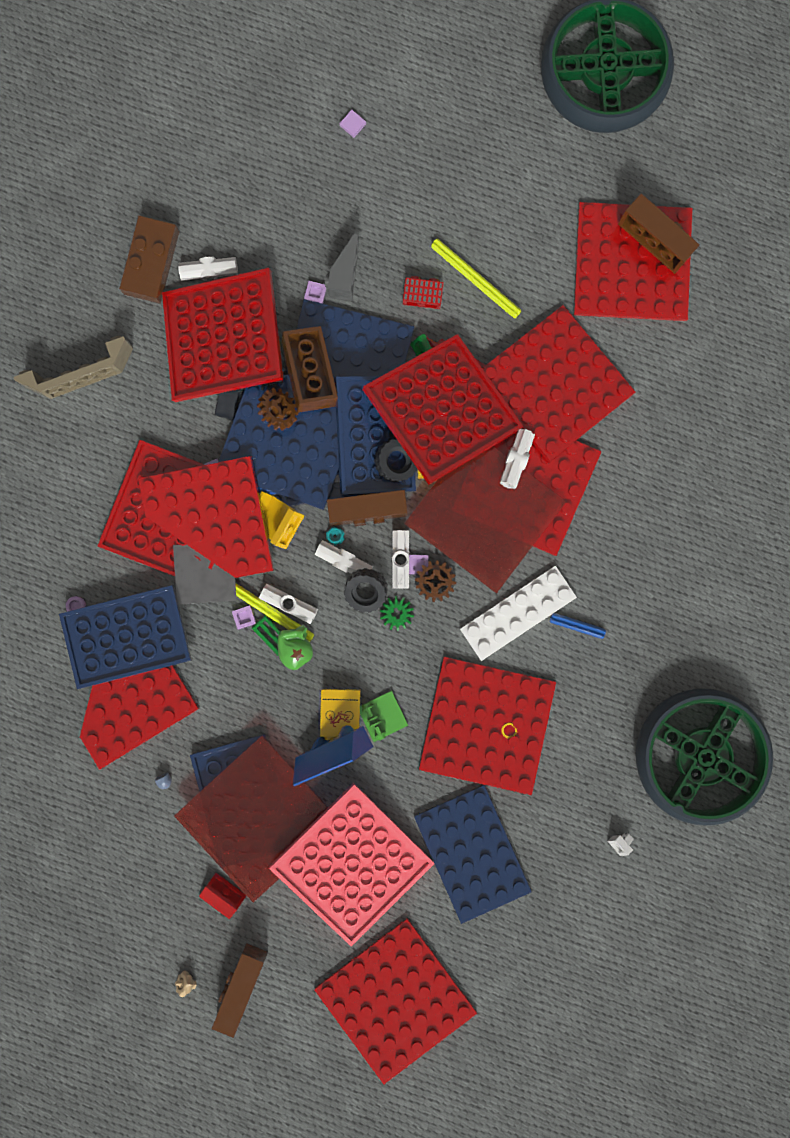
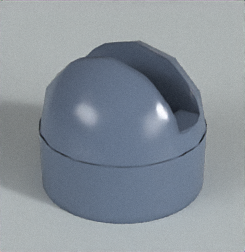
M169 773L163 774L164 777L161 778L159 776L154 780L159 788L167 789L170 787L171 777Z

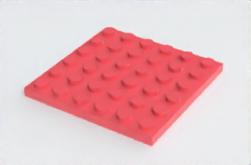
M353 783L269 866V869L352 946L435 863Z

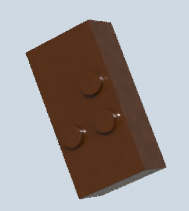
M640 194L627 208L618 223L619 226L674 274L700 246L683 230L678 222H673L643 194Z
M138 216L119 288L124 295L161 304L162 292L165 290L179 236V230L175 224Z
M321 326L283 331L281 343L297 413L335 407L338 396Z
M405 490L327 500L331 526L354 523L355 527L364 526L368 521H373V524L385 523V519L407 517L408 514Z
M246 943L235 972L230 971L226 981L227 984L218 1002L222 1004L212 1030L234 1038L268 951Z

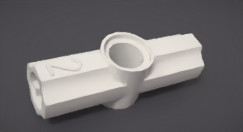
M203 257L199 261L179 263L178 266L182 281L193 279L207 281L209 278L216 280L222 276L238 275L236 257L222 259Z
M520 429L517 432L514 444L508 452L505 461L506 466L500 479V484L504 487L513 489L517 487L522 470L525 469L530 455L528 453L535 434L527 429Z
M392 531V588H409V531ZM402 554L406 557L405 564L398 565L395 562L397 555Z
M323 540L315 553L316 556L332 563V566L346 573L356 572L358 569L373 568V566L359 560L348 551L338 549Z
M269 584L265 585L259 599L309 624L312 623L318 611L317 608ZM288 598L294 602L291 609L284 607V601Z

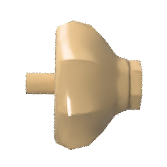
M183 971L178 975V979L175 982L176 992L180 997H185L192 989L196 988V981L193 980L187 971Z

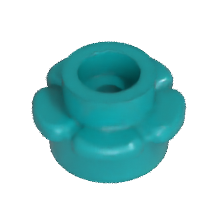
M331 527L329 532L326 533V539L333 546L344 541V531L341 528Z

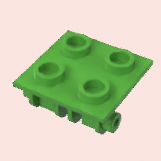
M392 691L360 706V715L373 742L382 740L386 736L408 726Z

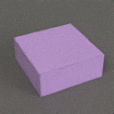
M351 110L339 124L340 127L354 138L366 125V121Z
M308 281L304 299L323 304L326 294L325 285Z
M409 555V574H417V571L422 572V565L428 567V555Z
M251 605L232 611L238 630L256 624Z

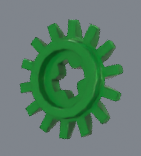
M394 596V602L389 598L387 600L390 604L383 603L386 609H380V612L385 613V616L380 617V619L386 618L387 621L384 625L386 626L390 623L389 629L392 630L393 626H396V630L399 631L400 625L405 629L404 623H412L408 618H414V615L409 614V611L414 609L413 607L408 609L409 601L406 604L403 603L405 598L402 597L401 601H398L397 596ZM394 608H397L399 611L402 610L403 614L400 615V619H396L395 616L392 617L391 613L394 612Z

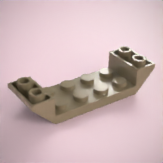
M115 336L105 343L110 358L103 357L98 359L97 363L81 365L78 370L62 372L61 376L56 378L49 377L43 379L32 370H23L14 377V380L24 387L52 399L122 373L131 355L133 346L124 336Z

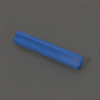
M553 613L550 617V622L600 639L605 637L606 630L556 613Z

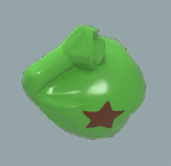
M304 625L296 629L283 630L278 636L279 659L285 667L291 670L299 669L313 657L312 645L306 639L307 628Z

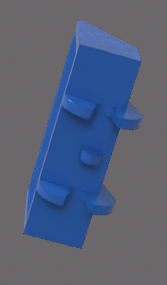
M349 725L344 726L338 737L330 741L324 740V737L316 739L310 750L295 758L293 785L296 786L350 763L372 749L374 746L364 726L353 729Z

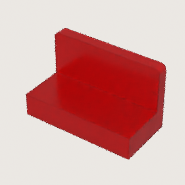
M217 873L214 874L199 895L201 899L228 919L234 915L247 896Z

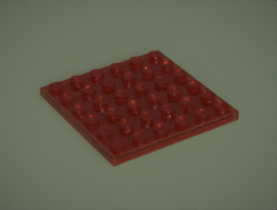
M493 446L438 479L404 524L497 594L566 501L525 470H522L515 489L507 488L500 484L507 456Z
M263 735L174 815L253 903L279 880L269 869V866L328 808L305 782L296 786L293 785L294 769Z

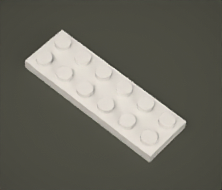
M554 566L460 628V630L482 661L577 597L557 567Z

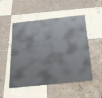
M173 545L178 605L236 601L235 577L216 564L213 565L211 570L209 568L211 561L188 545Z

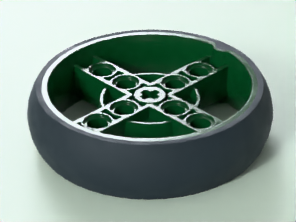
M588 0L572 8L559 19L551 30L545 42L541 59L543 85L555 109L566 120L577 127L599 133L623 131L640 124L650 117L665 99L674 71L673 49L665 28L649 10L630 0ZM594 22L595 40L588 44L582 54L556 56L561 42L571 31L586 23ZM615 22L627 25L637 31L648 42L652 50L633 51L627 42L616 37ZM585 65H589V66H591L592 68H591V69L586 68ZM566 66L572 67L573 70L567 69ZM658 75L653 91L642 103L621 111L620 91L631 82L633 77ZM582 80L589 90L599 94L600 111L589 108L574 99L564 88L561 81ZM605 82L611 83L612 86L606 85ZM606 101H612L614 104L610 105Z
M692 689L669 697L660 703L647 717L637 740L636 765L645 791L652 801L665 813L690 824L718 825L742 816L759 801L771 778L773 748L764 723L745 702L729 693L715 689ZM707 703L720 706L708 728H696L683 734L665 723L674 713L693 704ZM725 718L727 720L726 727L721 728L720 722L722 719ZM740 719L748 728L754 744L755 761L752 774L733 764L734 754L728 738ZM669 732L674 733V739L672 741L667 740V734ZM716 735L717 742L712 745L710 739ZM655 739L675 749V762L681 773L668 795L660 787L653 769L652 751ZM686 742L691 743L689 751H684V744ZM702 754H706L708 756L706 760L701 758ZM723 762L724 769L722 771H718V764ZM693 769L698 770V775L695 778H691V771ZM740 772L741 778L735 782L734 776ZM724 779L742 790L738 796L723 806L705 810L688 808L700 786L714 785ZM687 786L688 792L682 795L681 788Z

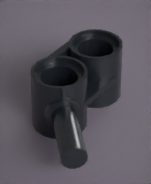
M242 389L219 393L215 416L234 421L235 411L238 410V404L235 403L239 401Z

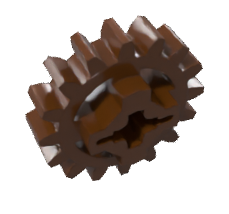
M272 388L270 391L267 390L258 399L260 402L257 404V407L261 409L258 414L263 415L262 422L267 421L268 427L274 425V430L280 427L281 431L286 428H290L297 421L295 416L299 412L297 413L295 410L296 404L292 403L294 398H288V392L283 394L282 389L276 392L275 388Z
M429 561V567L422 565L423 571H417L420 578H415V581L419 582V585L415 588H421L422 591L419 595L425 594V600L432 597V602H435L436 598H439L441 602L443 601L442 596L450 597L448 591L454 592L451 585H456V582L452 581V578L456 575H450L449 572L452 568L446 569V563L440 566L439 561H436L435 565H432L431 561ZM433 569L432 575L423 577L427 571ZM440 570L447 575L448 579H444L440 575ZM434 576H437L438 580L445 583H439L437 587H434L433 583L426 580L434 579ZM423 584H428L431 588V593L425 590ZM441 586H447L444 592L438 594V589Z

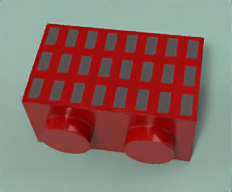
M418 276L406 278L403 305L440 309L444 282H440L439 279L435 278L422 280Z

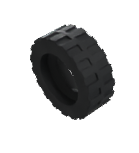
M397 439L384 442L375 453V468L378 470V474L383 476L385 480H390V482L405 481L417 471V467ZM393 451H400L405 456L406 463L400 470H394L388 464V457Z
M358 569L356 572H352L351 576L347 579L344 588L345 600L356 611L359 610L364 613L376 611L379 607H382L386 600L388 584L384 576L374 571V569ZM364 582L370 583L375 588V595L371 598H363L358 595L357 586Z

